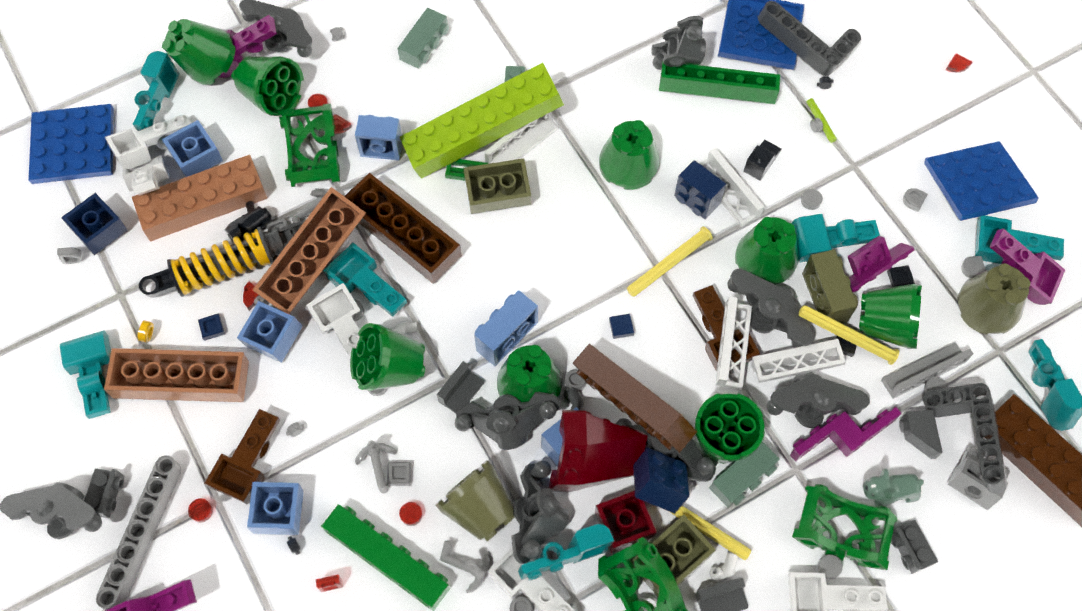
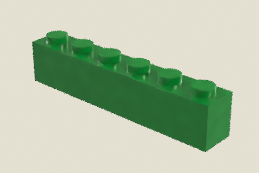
M662 62L659 91L775 104L779 94L780 74L693 64L669 67Z
M338 504L321 525L322 529L431 611H435L450 590V586L447 583L449 580L440 572H437L435 575L428 570L430 566L419 558L417 561L410 556L411 552L404 546L400 545L398 548L391 543L393 539L382 531L381 534L374 530L375 526L365 518L363 521L356 517L357 512L346 505L343 508Z

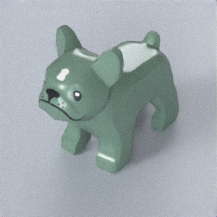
M883 469L880 475L867 479L862 487L865 496L868 499L874 500L875 507H888L894 502L903 499L906 500V503L919 501L921 486L924 484V480L918 479L915 474L889 476L888 469Z

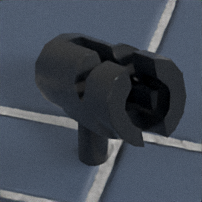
M248 201L246 203L247 213L231 222L224 229L228 233L227 236L233 242V238L238 236L243 241L244 233L246 232L250 233L251 237H253L251 233H254L257 227L262 229L271 223L270 218L272 216L266 207L261 208L258 206L255 208L254 202Z

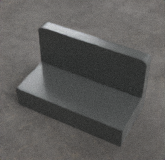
M462 361L436 394L438 402L457 414L461 407L470 403L484 385V380L472 373L470 365Z
M743 577L698 590L695 596L700 611H743L748 609L749 606L743 589L746 587Z

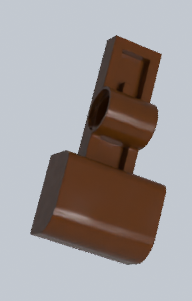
M713 285L693 292L692 296L702 314V321L706 330L711 332L714 339L707 341L705 350L717 371L725 308ZM735 329L733 339L736 343L743 339V334L739 329ZM750 333L746 363L752 361V357L760 355ZM734 348L731 351V360L736 363L741 359V355Z
M259 409L232 457L221 453L204 484L235 500L249 504L252 483L263 482L264 480L263 473L255 469L254 466L258 459H262L267 453L270 445L269 440L278 426L280 418Z

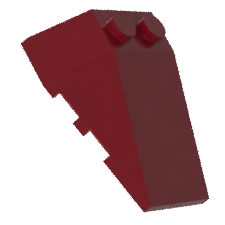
M562 410L559 431L563 441L558 468L551 471L549 488L553 492H573L634 476L633 464L645 451L647 433L625 425L620 426L612 423L609 419L593 416L592 413L587 411Z

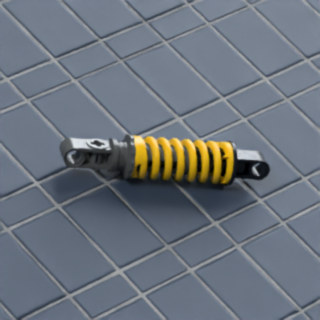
M305 220L288 224L280 229L273 227L268 232H264L261 227H257L254 233H251L253 237H251L250 233L246 232L244 233L243 241L238 236H235L233 238L234 244L232 245L227 240L222 242L223 248L220 249L216 244H213L211 246L212 252H209V254L206 248H202L200 250L202 259L199 260L195 252H190L191 263L188 264L184 256H179L178 259H167L168 269L143 277L139 282V289L150 298H156L175 290L178 291L181 297H184L186 294L191 293L192 289H202L203 282L207 286H211L214 283V278L218 282H222L225 279V274L229 278L235 277V270L240 274H245L246 266L250 270H256L257 262L261 266L272 265L274 257L279 255L292 239L291 233L295 235ZM150 282H155V289L147 292L146 286Z

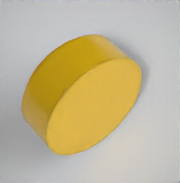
M142 321L138 331V341L146 343L150 341L154 330L153 322Z

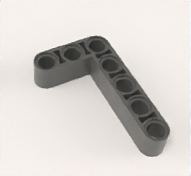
M768 1L758 15V21L762 26L823 76L832 74L861 41V35L857 30L848 29L830 47L775 1Z
M975 383L926 392L923 396V403L926 410L934 411L935 418L972 413L981 473L985 486L989 492L997 494L1003 492L1007 487V478L994 402L989 387L983 383ZM985 395L984 398L977 399L978 396ZM956 399H962L960 402H953ZM939 402V404L931 406L932 403ZM983 415H989L986 419H980ZM987 435H992V436H993L992 438H990V439H988V440H987V439H983V437H985V436H987ZM989 456H996L994 460H986ZM992 477H1000L996 482L989 481Z

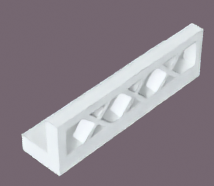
M546 114L505 135L484 152L485 162L490 164L522 159L555 133L557 126Z
M717 148L711 149L708 152L707 159L701 161L700 164L704 167L709 164L714 170L713 174H717L716 176L726 183L721 203L739 226L743 228L761 217L764 205ZM726 195L735 196L738 200L737 204L729 203L726 200ZM745 210L751 216L743 220L739 216L738 211Z
M729 296L725 303L715 385L741 390L743 388L752 306L738 304L737 297ZM736 310L746 311L745 319L741 322H738L735 318ZM736 328L743 334V339L737 343L733 339ZM734 348L741 355V359L736 363L731 360V351ZM731 369L737 373L738 383L728 381Z
M838 339L754 356L751 362L753 373L756 372L759 383L846 364ZM837 355L839 360L830 361L825 357ZM818 359L815 365L809 366L803 363ZM796 364L793 370L783 368V366ZM775 368L772 374L762 376L761 371Z

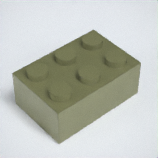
M524 158L464 167L471 214L531 205V191Z
M835 249L810 255L802 275L816 311L842 324L848 323L858 307V299L851 291L850 279L843 271L841 257L837 256Z
M685 515L681 516L652 542L669 567L678 586L712 557L716 551L712 544ZM638 555L632 560L633 565L634 561L638 559ZM641 577L658 597L659 586L653 581Z

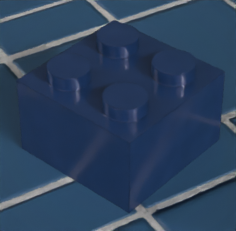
M693 160L678 175L674 196L681 204L691 208L695 215L701 216L706 220L721 204L726 183L696 160Z
M96 192L61 217L69 229L94 256L128 230L121 219Z
M646 448L633 464L635 498L675 514L690 497L687 467L682 461L668 457L659 451Z

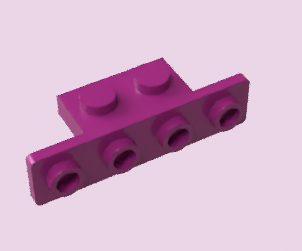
M878 236L849 255L847 258L853 271V275L849 277L852 293L860 290L869 281L876 279L882 272L891 269L900 260L907 258L910 253L915 251L914 246L899 243L889 250L885 237Z

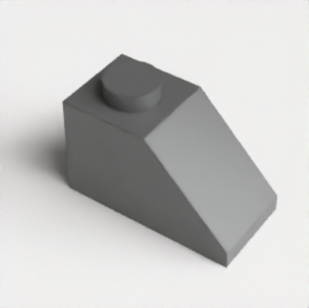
M934 411L906 412L899 421V428L904 433L905 440L930 459H936L943 451Z

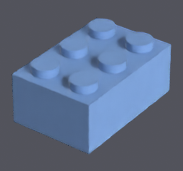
M520 290L514 295L510 294L504 301V305L500 309H495L491 313L489 320L485 324H480L475 330L476 351L496 367L538 323V305Z

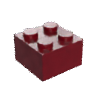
M635 490L595 506L594 512L599 524L607 526L614 539V542L609 547L611 554L637 543L641 537L648 541L656 535L657 531L643 500L635 498Z

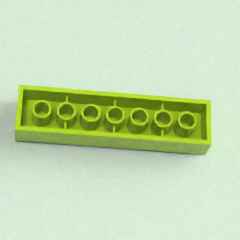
M542 62L400 136V139L413 169L422 179L564 106V103Z

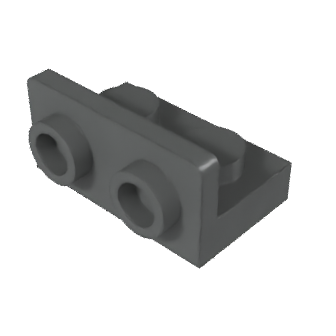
M95 468L84 498V502L93 507L96 514L102 518L109 519L111 513L114 512L117 505L116 497L118 491L122 489L124 484V475L117 469L108 471Z
M916 520L894 527L891 543L895 548H898L902 556L901 561L911 574L938 563Z

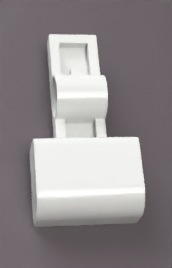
M185 114L178 115L170 120L156 123L140 131L132 127L105 138L120 166L125 169H132L150 162L151 157L147 147L157 144L160 149H167L162 139L191 124Z
M160 155L151 158L150 162L135 168H123L122 177L129 192L134 191L135 195L138 194L140 196L160 189L158 182L169 179V171L163 156Z
M344 283L308 303L306 308L321 333L324 334L333 329L343 348L351 356L352 347L356 348L360 338L358 335L360 329L352 317L360 313V309Z
M512 548L487 571L493 581L510 599H513L522 591L538 611H575L542 576L531 581L528 578L521 580L518 570L523 564L515 560ZM538 556L536 559H530L528 562L540 559V557Z
M790 572L788 574L790 611L888 610L885 586L826 585L825 573Z

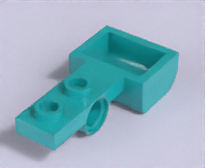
M154 51L150 53L140 71L150 87L148 91H140L134 97V101L139 107L133 122V126L137 131L153 126L154 118L161 109L163 98L170 97L180 75L171 58L165 52Z
M823 214L802 216L792 221L796 232L799 263L808 262L810 255L830 251L832 248L869 243L880 236L876 220L855 223L852 219H846L838 222L835 226L826 227Z
M984 215L980 216L977 220L975 256H982L983 261L1002 264L1003 258L990 248L997 230L1005 229L1033 254L1045 252L1052 259L1059 261L1064 257L1063 238L1012 229V220Z
M354 242L323 270L325 276L333 285L337 287L344 283L349 293L358 288L372 304L379 305L392 317L407 303L405 297L373 272L377 268L376 261Z
M105 330L60 343L63 368L69 375L79 373L77 386L83 397L86 417L92 419L111 413L108 394L104 390L105 377L103 365L109 364L111 355L108 334Z
M1035 340L1028 351L1036 366L1032 374V381L1039 387H1047L1050 391L1043 401L1041 409L1054 429L1059 431L1073 429L1082 416V395L1072 378L1065 379L1060 365L1054 360L1051 349L1045 344L1044 340Z
M595 524L576 531L566 550L559 543L550 542L545 545L540 554V559L520 566L518 570L521 580L528 578L531 581L541 577L542 572L550 570L551 573L562 570L564 568L563 565L573 562L575 564L604 554L614 542L612 534L607 526ZM553 551L556 553L557 560H550L546 552Z

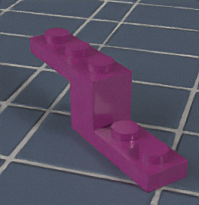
M897 407L890 412L885 409L877 416L878 421L874 424L870 421L861 429L845 411L839 416L835 413L826 420L827 425L823 428L820 426L814 428L809 433L810 437L804 440L801 438L792 446L794 450L790 456L796 462L829 437L847 458L895 422L902 413Z
M191 579L151 596L127 600L105 611H179L197 603Z

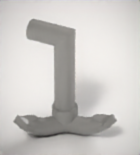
M318 188L312 190L310 196L317 197V199L291 217L292 222H300L301 219L310 214L327 192Z
M370 440L367 446L356 456L355 464L359 465L369 454L379 491L385 494L388 492V486L379 454L380 451H384L388 454L396 455L397 451L394 447L385 443H376Z
M444 541L439 560L474 576V581L466 590L467 594L474 592L481 585L484 575L489 569L490 559L488 553L483 554L482 565L479 566L473 560L464 561L450 555L453 542Z

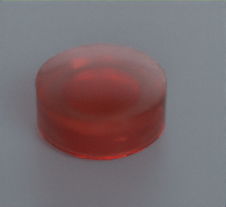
M313 94L308 99L309 107L328 104L327 98L323 94Z
M202 498L192 501L188 507L190 518L198 523L207 521L213 513L212 505Z
M407 502L400 508L399 517L405 525L415 526L422 520V509L417 503Z

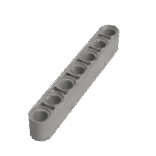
M163 455L155 462L97 592L96 603L105 610L126 601L181 475L182 469L180 464L169 455ZM172 464V468L164 472L165 467ZM163 485V489L159 493H155V489ZM154 506L152 513L146 515V510ZM140 528H144L143 534L136 537V532ZM130 550H134V555L130 559H126L127 553ZM124 572V578L117 582L118 574ZM114 594L113 602L107 605L108 597Z

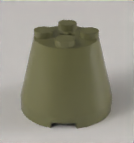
M1001 264L969 279L960 289L957 296L961 318L969 327L982 334H1004L1009 332L1022 318L1029 293L1030 280L1022 272L1008 264Z
M486 460L481 464L482 470L479 471L477 468L445 495L447 498L445 502L440 499L435 506L442 514L477 539L482 540L484 538L486 541H489L497 534L495 530L501 524L506 526L515 516L513 514L514 506L494 466L489 460Z

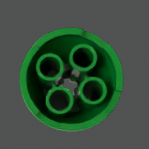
M188 19L171 21L168 25L165 40L162 43L163 50L168 53L192 80L202 85L213 84L222 72L227 73L235 56V46L232 44L229 33L220 28Z
M247 56L239 63L231 75L237 91L263 113L270 116L282 115L283 110H293L302 96L299 95L301 81H304L302 70L294 60L286 57Z
M641 120L626 121L615 126L599 156V168L602 176L607 182L624 187V190H635L648 185L656 175L659 167V155L653 135Z
M764 217L762 221L741 238L737 245L735 263L739 269L745 270L775 285L783 283L787 279L789 280L797 268L799 258L795 227L792 223H788L781 218Z
M909 284L867 291V294H862L861 310L865 311V315H860L859 331H863L864 335L907 349H917L918 339L914 338L918 336L922 285Z
M367 323L359 330L358 335L360 338L356 348L352 347L350 356L351 377L357 381L358 389L372 391L415 383L419 377L422 378L424 376V344L380 324Z
M526 345L514 350L501 366L497 376L499 396L512 395L521 402H528L535 392L553 394L559 397L562 389V376L558 366L538 345Z
M718 393L711 396L701 405L695 419L696 436L704 453L720 464L749 457L758 449L765 434L761 410L751 399L739 393L737 395Z

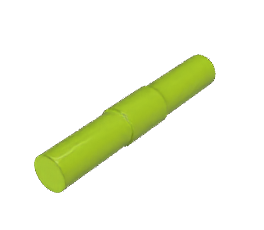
M813 98L808 99L806 103L815 119L819 118L822 121V130L830 143L835 142L837 138Z

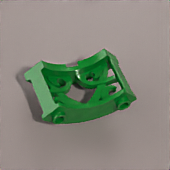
M331 103L317 107L283 110L282 117H279L281 129L285 130L288 169H285L286 181H290L291 187H296V183L332 179V182H339V153L337 140H333V137H335V124ZM323 113L312 121L308 117L311 114ZM304 115L307 125L304 127L303 123L297 120L299 126L293 128L291 126V117ZM317 129L318 134L320 131H324L325 134L322 137H318L314 130ZM310 134L319 144L328 145V147L321 149L315 155L313 161L299 151L301 145ZM292 135L295 136V137H297V138L295 139L294 143H293V140H292ZM322 156L328 157L326 160L320 159Z
M822 484L806 486L805 491L807 495L799 528H794L792 537L811 549H815V547L821 548V550L825 551L824 555H834L841 561H844V557L852 561L857 560V565L888 570L889 561L887 558L895 522L898 519L891 512V509L885 506L872 507L853 502L833 493L827 486ZM818 500L824 502V507L818 504ZM846 515L854 523L860 534L850 536L843 544L838 543L834 528L828 521L835 517ZM872 519L885 521L883 534H871L870 531H875L881 526L873 525ZM828 531L830 538L828 539L823 536V532ZM881 539L879 552H877L874 540ZM863 540V542L857 543L859 549L852 546V541Z
M643 537L639 538L637 543L609 557L604 555L598 558V578L610 589L616 599L620 598L626 609L624 611H644L643 607L647 611H688L685 608L680 589L669 567L658 553L655 545L649 543ZM638 555V559L634 561L633 565L630 558ZM623 562V564H624L623 567H618V566H617L618 564H620V563ZM640 577L649 579L659 586V595L655 607L649 601L639 599L636 592L640 587Z

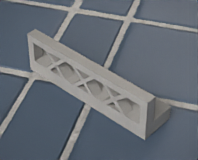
M955 342L884 377L881 382L894 399L925 384L933 377H939L965 364L974 353L971 349L962 352Z

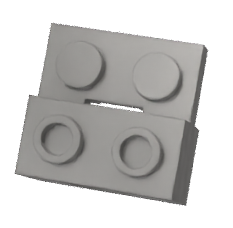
M970 445L966 449L960 464L954 469L948 485L988 511L1003 498L1005 490L998 494L987 490L981 473L978 450ZM1005 468L1006 478H1008L1010 470ZM992 477L989 481L996 482L1000 477Z

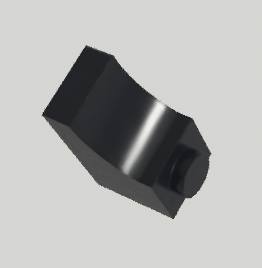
M764 139L748 157L743 172L761 181L780 154L782 148Z

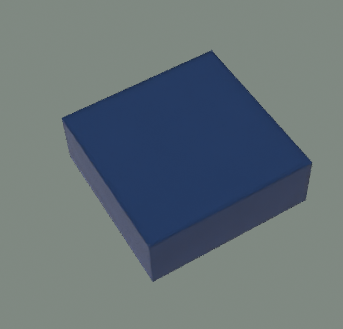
M219 313L198 319L204 341L225 335Z
M630 314L609 317L613 339L634 336Z

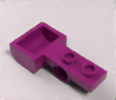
M267 15L238 33L231 29L225 31L231 35L232 44L235 46V56L227 73L222 72L219 77H231L232 72L243 60L244 52L258 53L262 51V42L276 35L273 17Z
M1005 229L997 230L990 248L1003 258L1002 264H1008L1016 268L1030 280L1027 299L1038 305L1051 304L1065 269L1045 252L1033 254Z

